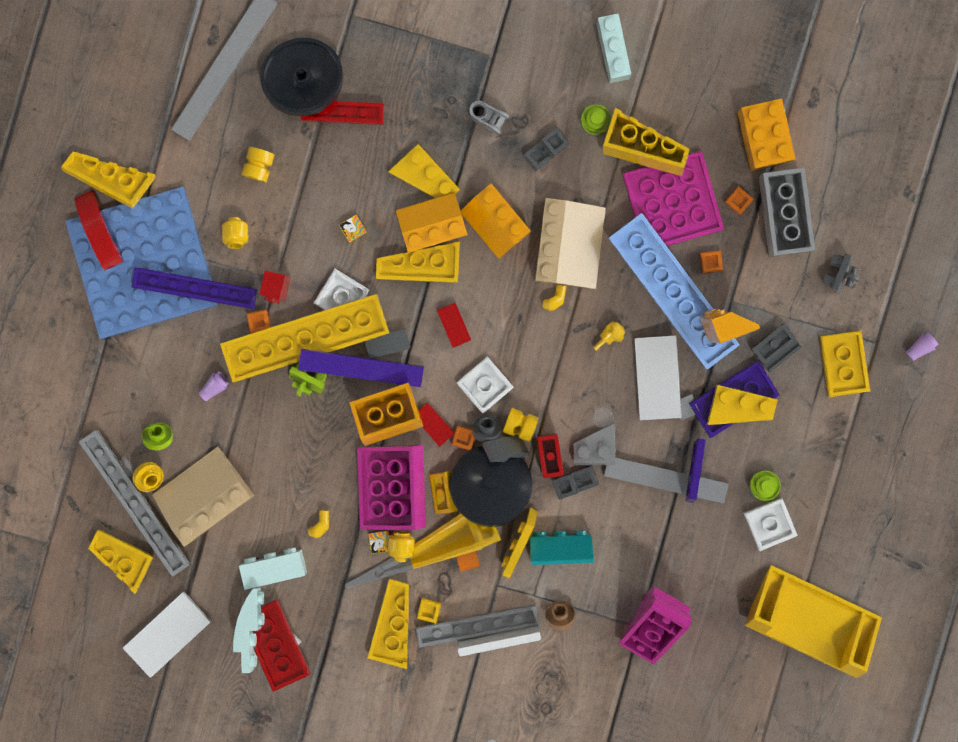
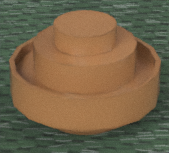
M565 601L551 603L545 611L546 623L555 630L570 628L576 618L573 606Z

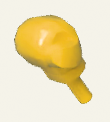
M618 322L609 323L600 334L602 339L593 348L597 351L605 343L610 345L614 341L622 342L625 334L624 327Z

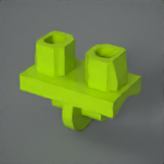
M299 363L295 367L292 366L289 371V378L294 380L292 387L298 389L297 396L300 397L303 392L310 396L312 391L320 395L322 394L327 374L316 372L311 377L307 374L308 371L298 370Z

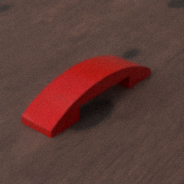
M94 190L74 198L84 231L103 270H108L123 263L118 247L113 242L100 211L101 206Z

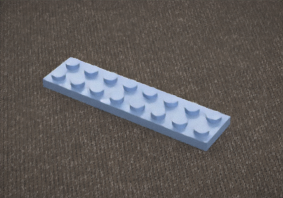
M642 213L608 238L706 370L740 345L735 338L721 344L707 340L700 318L705 316L704 312L713 308Z

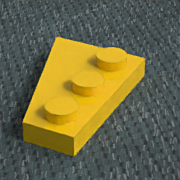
M419 144L388 171V173L433 198L454 192L457 194L460 191L456 184Z
M716 385L707 425L773 420L778 400Z
M530 508L525 521H522L517 532L519 535L517 539H513L509 550H512L510 555H506L501 567H504L502 575L507 578L511 577L534 528L538 511Z
M100 529L97 530L88 548L121 581L123 580L134 594L137 593L154 558L153 555Z

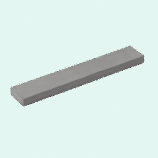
M616 457V465H606L604 476L686 495L689 474ZM700 477L697 498L724 504L728 483Z
M536 604L437 622L436 624L416 626L415 629L418 645L421 648L540 626Z

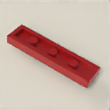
M334 101L321 112L309 116H301V121L384 125L385 105L384 103Z

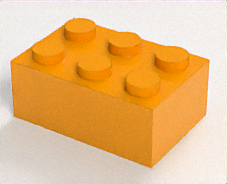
M782 99L742 107L737 112L750 172L791 163L795 160Z
M409 383L349 402L360 439L365 446L424 427Z

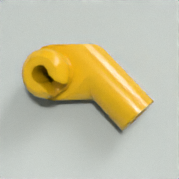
M557 285L555 296L550 299H544L542 307L545 310L554 311L562 306L567 286Z
M319 510V522L308 529L310 537L319 538L329 529V510Z

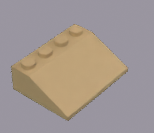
M545 198L535 282L596 289L606 208Z
M218 446L152 496L171 530L185 547L255 495Z

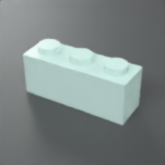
M619 13L599 17L596 25L609 83L628 80L631 76V70Z
M296 547L283 550V554L276 555V552L264 554L262 559L256 560V557L244 559V563L239 565L244 590L305 576L307 569L302 549L296 550Z

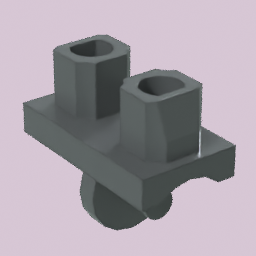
M845 254V257L833 255L830 266L838 268L839 272L837 276L827 273L823 283L832 288L835 293L840 294L845 279H847L845 286L850 288L853 281L860 282L861 278L856 275L857 267L852 266L849 273L853 262L852 256Z

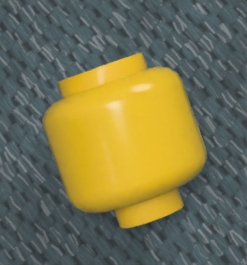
M231 217L222 224V242L230 249L243 248L249 240L248 224L241 221L238 217Z
M394 531V534L388 538V555L394 557L396 562H406V558H411L414 555V537L410 536V532Z

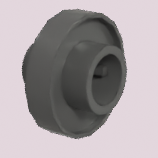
M490 415L480 416L472 423V434L475 439L483 443L498 439L502 434V424L496 417Z

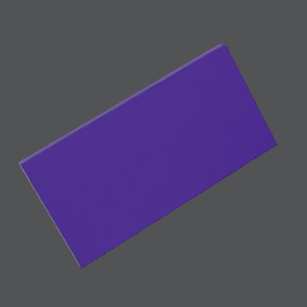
M759 360L718 384L773 399L780 396ZM716 386L689 403L709 438L735 424L707 425Z

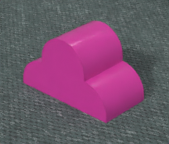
M652 586L639 605L635 616L628 624L618 644L654 665L689 629L692 621V616L689 615L690 606L656 586Z

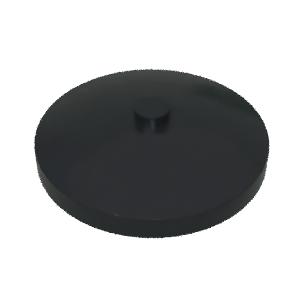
M295 38L281 43L266 57L260 73L262 90L267 100L280 112L292 116H309L326 109L339 95L344 77L343 68L336 52L326 43L313 38Z
M479 446L468 451L456 463L450 478V493L455 507L464 518L479 526L499 527L517 519L528 506L532 495V477L527 464L522 458L510 457L506 462H490L484 447Z

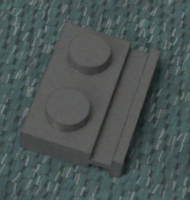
M781 324L752 347L751 351L762 365L765 366L767 371L771 372L801 349L802 345L798 343L787 326Z

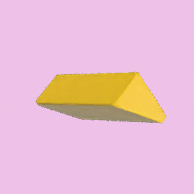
M453 470L429 474L435 514L458 511L450 493V478Z

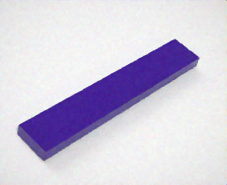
M137 267L134 268L131 285L132 288L249 309L255 308L258 291L255 288Z
M301 348L298 370L400 385L409 383L410 386L421 387L424 366Z

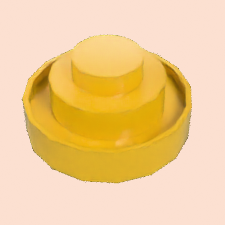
M145 462L135 469L132 477L133 484L140 491H153L163 481V470L156 463Z

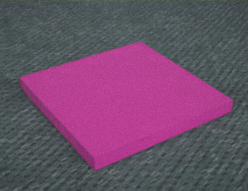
M702 151L688 154L682 176L647 166L622 174L634 217L642 213L666 246L724 230Z

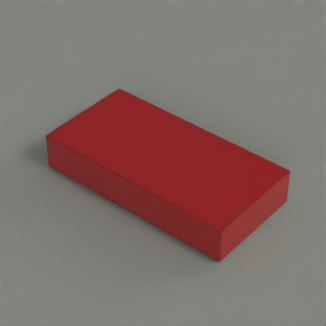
M456 302L437 310L452 348L471 341Z
M429 403L419 410L424 426L422 428L439 447L455 434Z

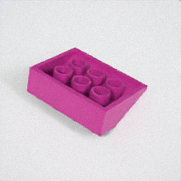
M423 445L357 447L360 529L417 530L425 528Z

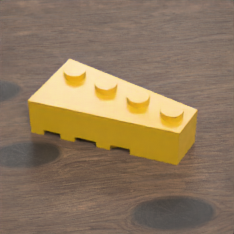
M617 108L614 110L603 144V154L679 176L683 175L690 150L673 139L657 133L655 129L639 123L637 119L631 116L628 117Z

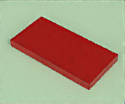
M278 599L261 606V613H264L265 617L264 625H261V629L258 631H253V634L257 636L256 646H253L272 692L311 675Z

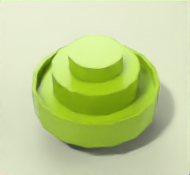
M598 104L587 107L581 116L582 128L590 135H602L608 130L611 123V115L608 109Z
M150 424L142 432V441L144 446L150 450H162L172 443L173 433L167 424Z
M762 470L752 476L749 487L754 497L768 501L778 495L781 483L776 474L771 471Z

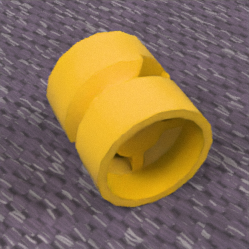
M249 147L246 155L248 163L243 165L241 175L267 183L270 173L267 168L272 166L275 155L262 149Z
M511 408L503 432L512 436L518 434L519 439L530 442L539 418L530 414L524 416L522 411Z

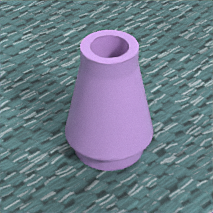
M927 332L925 335L922 334L906 353L914 361L936 350L935 347L939 344Z
M221 372L213 373L202 390L199 391V395L202 399L208 401L213 396L227 389L229 380Z

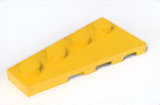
M72 152L61 166L62 171L132 209L155 179V174L147 172L146 174L139 172L135 168H124L118 166L117 163L110 161L106 163L99 161L98 158L77 152Z
M460 241L409 253L377 258L376 279L458 283Z
M392 578L389 579L368 659L407 669L409 583Z

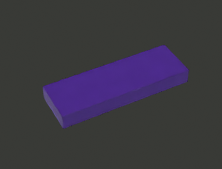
M699 438L693 445L685 497L686 502L693 503L697 500L706 439Z

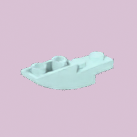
M261 587L253 588L246 598L235 627L233 652H241L242 673H251L254 667L257 666V655L254 654L253 647L256 646L257 636L253 634V631L261 629V625H264L265 620L264 613H261V604H264V592H261Z

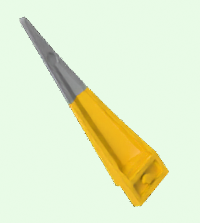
M459 514L416 542L414 555L411 558H406V562H396L394 557L348 582L344 587H354L478 551L485 546L500 541L501 538L496 527L476 525Z

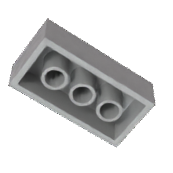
M805 168L761 174L759 176L769 257L815 251Z

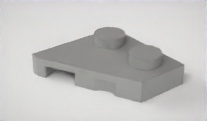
M615 424L574 443V465H616Z

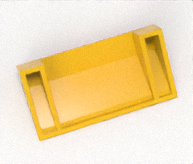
M771 565L751 605L745 626L852 677L858 678L868 670L882 617Z

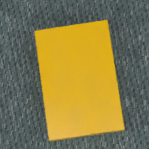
M862 331L819 336L828 397L869 392L870 386Z

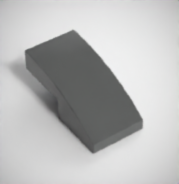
M555 128L541 139L538 144L527 151L523 157L536 172L570 143Z
M406 329L390 332L364 341L368 358L371 359L411 349Z
M518 436L498 438L482 444L490 462H506L510 457L525 458L529 454L524 441L519 439Z
M592 465L552 480L559 500L599 485Z

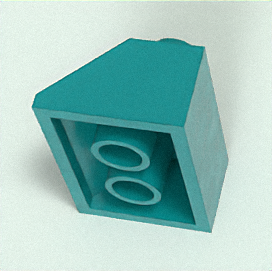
M559 530L549 535H546L545 531H536L529 537L531 565L594 563L592 535L587 533V530H574V534H566V531Z

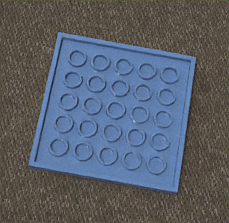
M185 187L142 198L133 209L122 204L101 210L112 240L117 245L123 259V263L108 270H103L80 218L77 217L65 221L99 339L219 305V303L131 287L135 267L212 281Z

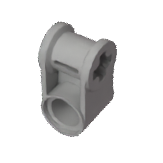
M482 101L473 102L469 109V116L474 122L498 135L501 134L500 129L503 123L509 118V115ZM481 107L484 110V114L482 116H475L473 109Z

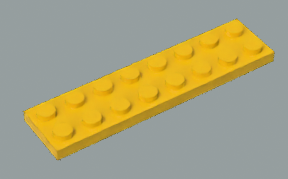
M375 294L236 338L220 345L232 382L234 383L299 362L301 348L332 352L390 332L378 295Z

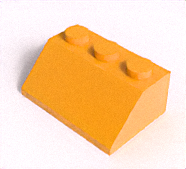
M492 183L461 210L462 216L498 259L531 232Z
M455 192L396 210L408 253L468 235Z
M724 309L704 312L705 316L700 318L707 340L719 344L760 329L759 324L733 312L724 311Z

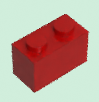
M265 270L259 295L264 296L265 301L279 304L280 300L286 301L291 277Z
M558 434L536 436L542 477L563 476Z

